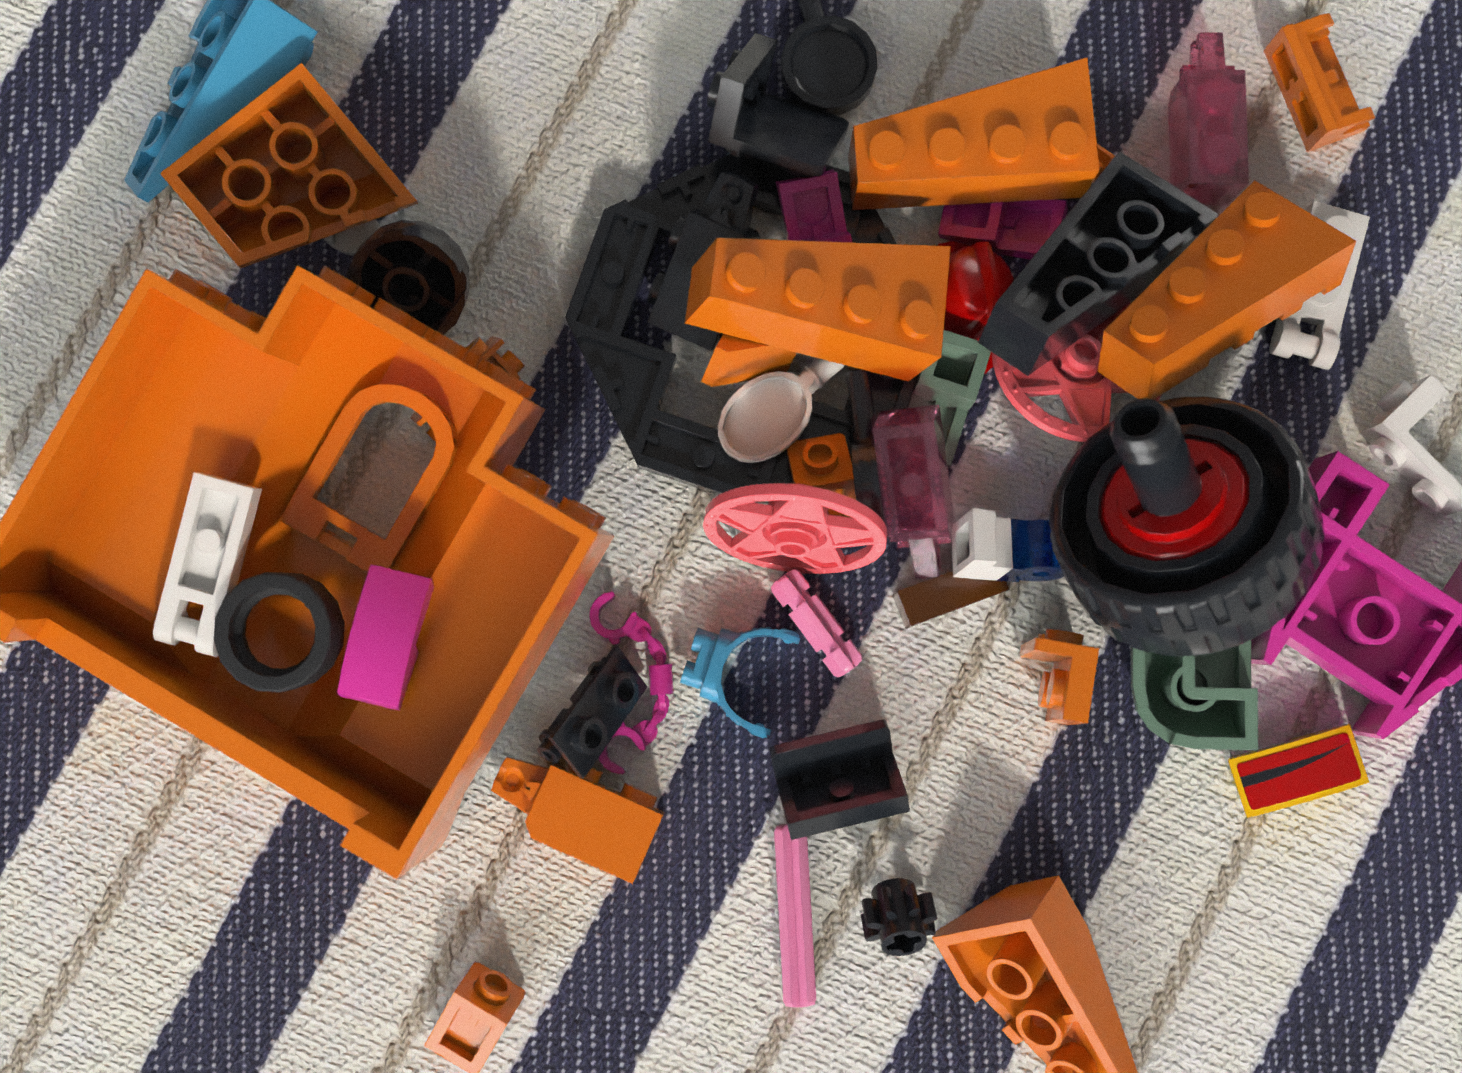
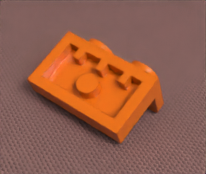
M1046 629V634L1040 633L1037 638L1021 645L1020 657L1054 663L1051 672L1044 671L1039 688L1038 706L1047 708L1046 722L1063 725L1088 723L1099 648L1082 645L1084 637L1082 634Z

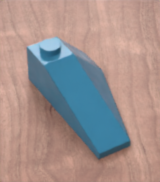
M207 0L189 34L190 38L198 42L192 58L183 67H174L167 83L171 86L169 92L171 105L167 112L160 111L151 119L124 179L135 195L146 202H150L169 185L160 174L163 170L300 63L305 66L313 53L314 43L312 41L317 31L272 0Z

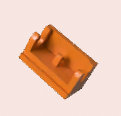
M1330 13L1318 15L1294 25L1292 23L1283 26L1263 50L1307 152L1364 132L1370 127L1368 121L1375 118L1371 107L1359 109L1328 36L1330 32L1328 28L1334 25Z

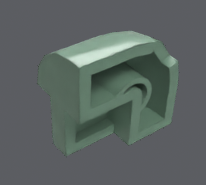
M1251 640L1227 650L1198 656H1164L1131 647V690L1135 710L1151 732L1169 744L1192 749L1258 750V688H1251Z

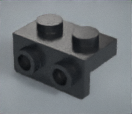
M877 720L773 745L769 749L776 785L791 840L910 812L908 794L893 754L890 730L886 720Z

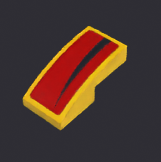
M1350 723L1291 738L1289 742L1232 756L1228 759L1247 818L1316 800L1369 783V778Z

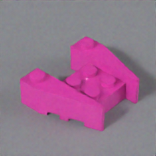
M1336 451L1315 458L1308 468L1316 487L1324 522L1325 537L1322 542L1323 554L1320 565L1313 576V582L1288 615L1263 634L1251 639V664L1272 665L1284 645L1287 644L1370 699L1352 727V731L1360 736L1385 739L1419 712L1418 708L1446 686H1453L1462 679V561L1441 591L1358 537L1357 534L1390 484L1341 452Z

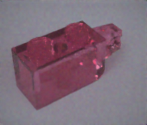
M1199 32L1196 36L1197 39L1192 41L1190 45V65H1182L1179 71V81L1170 93L1168 105L1170 184L1205 206H1228L1249 184L1245 70H1235V66L1225 65L1223 32Z
M940 405L880 411L872 430L890 542H897L898 548L910 547L915 579L939 577L942 566L939 544L951 543V532L954 523Z

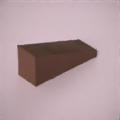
M953 571L898 590L893 594V598L904 626L908 629L1010 589L1004 575L997 581L957 578L953 577Z

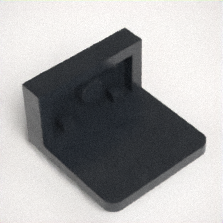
M755 33L742 51L736 49L733 51L727 70L724 73L718 71L713 78L708 93L707 106L715 110L708 142L724 147L727 152L739 158H758L779 165L785 172L794 176H821L846 137L849 122L842 117L766 93L777 39Z

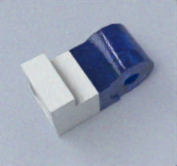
M972 508L951 526L953 577L1020 582V580L1051 581L1064 577L1053 552L1049 520L1027 521L996 517L994 510ZM968 543H969L970 556L968 555V550H967V548H968Z

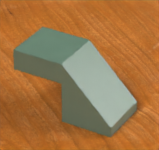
M946 330L943 331L941 358L918 374L892 452L947 470L950 468L967 413L976 401L991 354L990 350L979 344L977 340Z

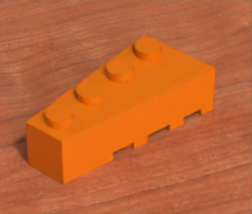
M1254 180L1104 330L1097 372L1137 399L1147 398L1154 400L1206 368L1211 358L1229 347L1235 350L1252 340L1255 331L1277 318L1283 321L1301 310L1303 302L1319 292L1325 295L1340 286L1356 240Z

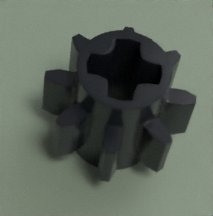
M892 878L882 881L872 889V898H866L861 901L863 907L861 921L865 941L870 942L880 939L881 948L888 955L906 956L914 954L925 947L927 943L926 936L936 934L934 921L938 917L933 894L926 892L917 895L916 885L911 880Z

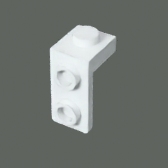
M1432 374L1411 385L1404 379L1392 387L1377 402V405L1383 411L1360 434L1371 444L1369 449L1376 460L1389 469L1397 470L1413 486L1412 493L1414 497L1424 507L1433 512H1439L1444 516L1462 511V485L1408 432L1448 390Z

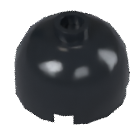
M399 220L378 228L359 246L346 275L348 280L376 296L370 306L371 308H374L379 298L443 335L457 324L469 296V265L460 246L446 232L423 221Z

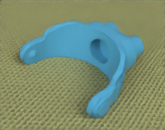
M761 627L758 629L753 628V630L747 632L741 631L740 633L721 628L719 634L697 628L691 651L699 654L696 663L687 660L680 683L700 689L699 697L717 703L731 721L735 722L737 726L740 725L747 729L751 735L767 738L768 735L770 736V729L761 723L752 724L743 720L729 707L721 685L723 666L731 652L749 639L774 637L783 640L787 644H799L800 635L795 631L785 628L778 630L771 629L770 627Z

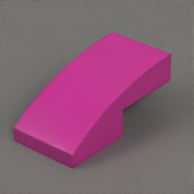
M825 171L821 176L797 177L776 182L787 240L852 243L851 234L846 228L836 171Z
M1051 199L944 205L938 236L941 239L969 246L977 242H989L992 246V251L997 254L1031 260L1067 216V203L1063 200Z
M370 565L345 651L337 691L340 697L400 711L419 654L416 642L434 590L431 578Z

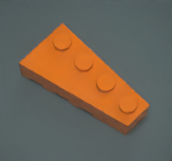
M1088 58L853 126L848 152L852 210L1082 198L1100 170Z
M716 238L692 267L685 324L910 381L940 359L942 355L950 246Z

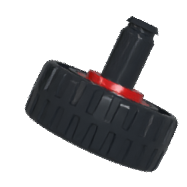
M1179 397L1163 401L1145 398L1126 404L1118 411L1112 422L1092 435L1071 458L1056 484L1052 496V505L1049 510L1050 540L1053 552L1068 585L1087 615L1095 624L1102 626L1104 631L1116 640L1125 642L1132 648L1164 656L1178 657L1211 654L1236 647L1263 634L1286 617L1307 592L1313 582V576L1320 565L1323 554L1324 522L1318 494L1304 456L1297 443L1289 438L1287 431L1279 423L1267 417L1263 412L1251 406L1222 398Z

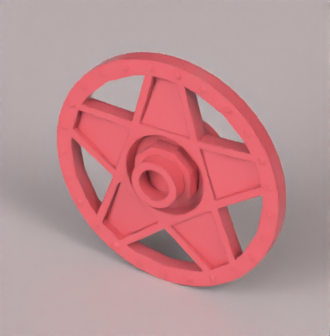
M1131 302L1029 376L1014 366H1010L1008 362L992 352L993 367L999 385L1017 411L1038 428L1057 437L1078 442H1086L1097 431L1109 424L1111 394L1128 392L1097 372L1103 333ZM1059 395L1073 424L1048 414L1028 397ZM1161 395L1155 398L1154 400L1159 401Z
M756 484L726 491L708 503L703 521V529L709 540L729 555L764 568L783 572L797 569L803 574L838 573L869 565L884 553L888 534L887 527L882 518L868 506L845 495L803 484ZM768 501V505L755 502ZM828 508L850 517L828 515ZM719 521L741 532L732 538L721 527ZM866 546L848 555H844L841 549L844 547Z

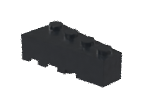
M1119 151L996 302L978 343L1029 376L1135 300L1219 214Z

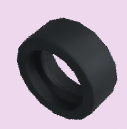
M264 572L242 580L225 596L215 616L214 643L221 663L235 680L256 691L285 692L316 682L334 666L343 647L345 622L338 601L322 583L301 573ZM275 594L290 595L302 601L311 612L315 624V641L309 655L297 665L286 669L271 668L259 662L251 653L246 639V621L251 609L263 598Z

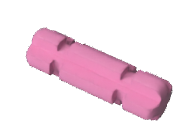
M797 569L787 572L771 586V592L782 607H785L787 604L790 606L792 612L788 615L816 653L822 650L827 656L822 661L833 676L837 678L844 676L862 661V654L851 639L845 642L840 636L845 631L817 593L812 597L808 593L807 589L811 585L802 573Z

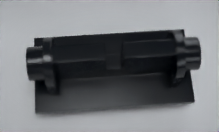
M614 646L607 657H603L600 662L594 661L590 664L587 676L570 698V701L573 703L569 709L563 708L550 727L544 729L539 735V741L541 742L537 748L539 755L551 763H557L560 758H564L578 777L582 779L588 774L647 689V685L619 646Z

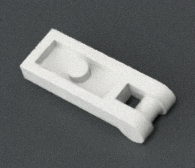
M1313 201L1306 208V211L1356 240V244L1340 286L1325 295L1319 292L1303 302L1301 310L1283 321L1277 318L1269 352L1270 354L1287 359L1292 354L1308 358L1309 365L1329 370L1339 351V334L1370 217ZM1300 321L1317 326L1314 336L1300 332Z
M193 473L154 623V640L174 646L182 641L195 645L196 652L213 657L219 656L214 643L215 616L225 596L238 584L262 492L261 488L206 473ZM189 601L204 605L200 621L188 617L186 610Z

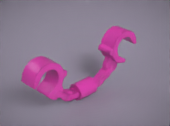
M608 592L599 596L592 604L589 615L591 626L600 636L609 639L610 643L615 646L619 645L621 639L629 637L637 642L646 641L649 652L656 661V665L648 666L650 696L658 695V699L653 707L651 721L643 720L633 728L626 727V723L623 722L613 738L620 735L627 736L632 739L641 751H645L646 746L657 737L658 723L663 721L669 709V698L667 695L674 694L672 664H665L667 657L664 647L656 638L651 636L652 629L650 624L638 617L636 612L631 613L624 626L620 629L609 630L601 624L600 613L603 607L616 597L614 592ZM607 745L599 756V761L610 772L625 774L626 770L610 759Z

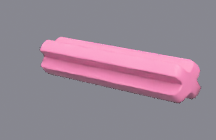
M781 824L776 826L774 838L783 1002L789 1007H808L816 1002L807 836L791 840L787 824Z

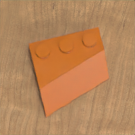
M302 63L160 173L240 269L418 204L414 196Z

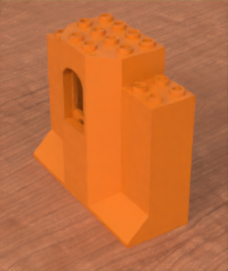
M297 265L267 318L254 311H248L232 302L233 299L225 293L201 280L197 281L177 269H174L170 278H167L146 268L0 521V640L4 643L28 640L38 641L343 825L349 831L340 846L397 880L442 847L467 788L592 576L614 535L601 528L606 517L575 499L572 501L563 497L559 504L547 497L552 488L550 484L520 467L518 469L513 466L546 410L530 401L536 391L535 388L498 366L489 363L438 331L429 328L379 298L374 308H371L370 306L376 297L375 295L328 267L323 266L317 277ZM396 403L413 409L426 420L433 430L436 446L430 463L387 537L384 539L318 500L317 497L365 414L375 405ZM194 472L206 473L262 489L238 584L244 579L264 572L301 573L322 583L338 601L345 622L343 647L334 666L316 682L285 692L256 691L235 680L223 666L219 656L213 657L196 652L195 645L182 641L174 646L154 640V623ZM329 522L356 537L357 541L355 544H351L326 529ZM371 564L431 578L434 585V590L416 642L419 654L400 711L340 697L337 693L351 627ZM275 594L263 598L251 609L246 621V639L251 653L259 662L271 668L286 669L297 665L309 655L315 641V624L311 612L302 601L290 595ZM189 601L186 610L188 617L200 621L204 605Z

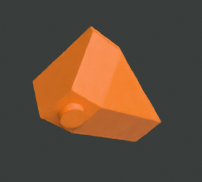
M1059 875L1010 885L938 929L936 934L932 936L933 941L960 987L975 1003L983 998L1006 1022L1002 1031L1015 1045L1024 1041L1047 1065L1045 1073H1138L1089 928Z

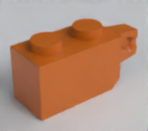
M511 757L505 758L493 782L491 791L528 814L525 823L532 839L633 884L665 813L654 808L658 797L628 783H624L621 792L598 783L603 772L593 767L585 778L582 779L578 777L568 763L566 767L552 764L547 768Z

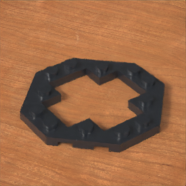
M732 154L726 155L703 167L697 165L657 184V189L629 202L625 199L604 209L565 316L568 326L638 468L716 495L749 485L793 484L787 449L765 461L754 463L740 462L730 457L724 451L717 429L659 410L677 360L676 354L626 338L624 334L659 236L662 235L670 238L672 230L681 216L687 217L689 211L702 208L721 172L728 171L738 174L758 184L759 189L754 207L782 216L776 182L797 178L798 176L788 174L779 165L758 158H739ZM828 165L825 171L834 170L838 175L846 228L851 234L852 243L897 244L889 228H885L876 209L852 210L849 172ZM870 372L879 443L898 434L918 375L910 381H904ZM849 398L847 399L844 411L812 400V413L809 423L797 440L841 433L845 435L851 457L853 432Z

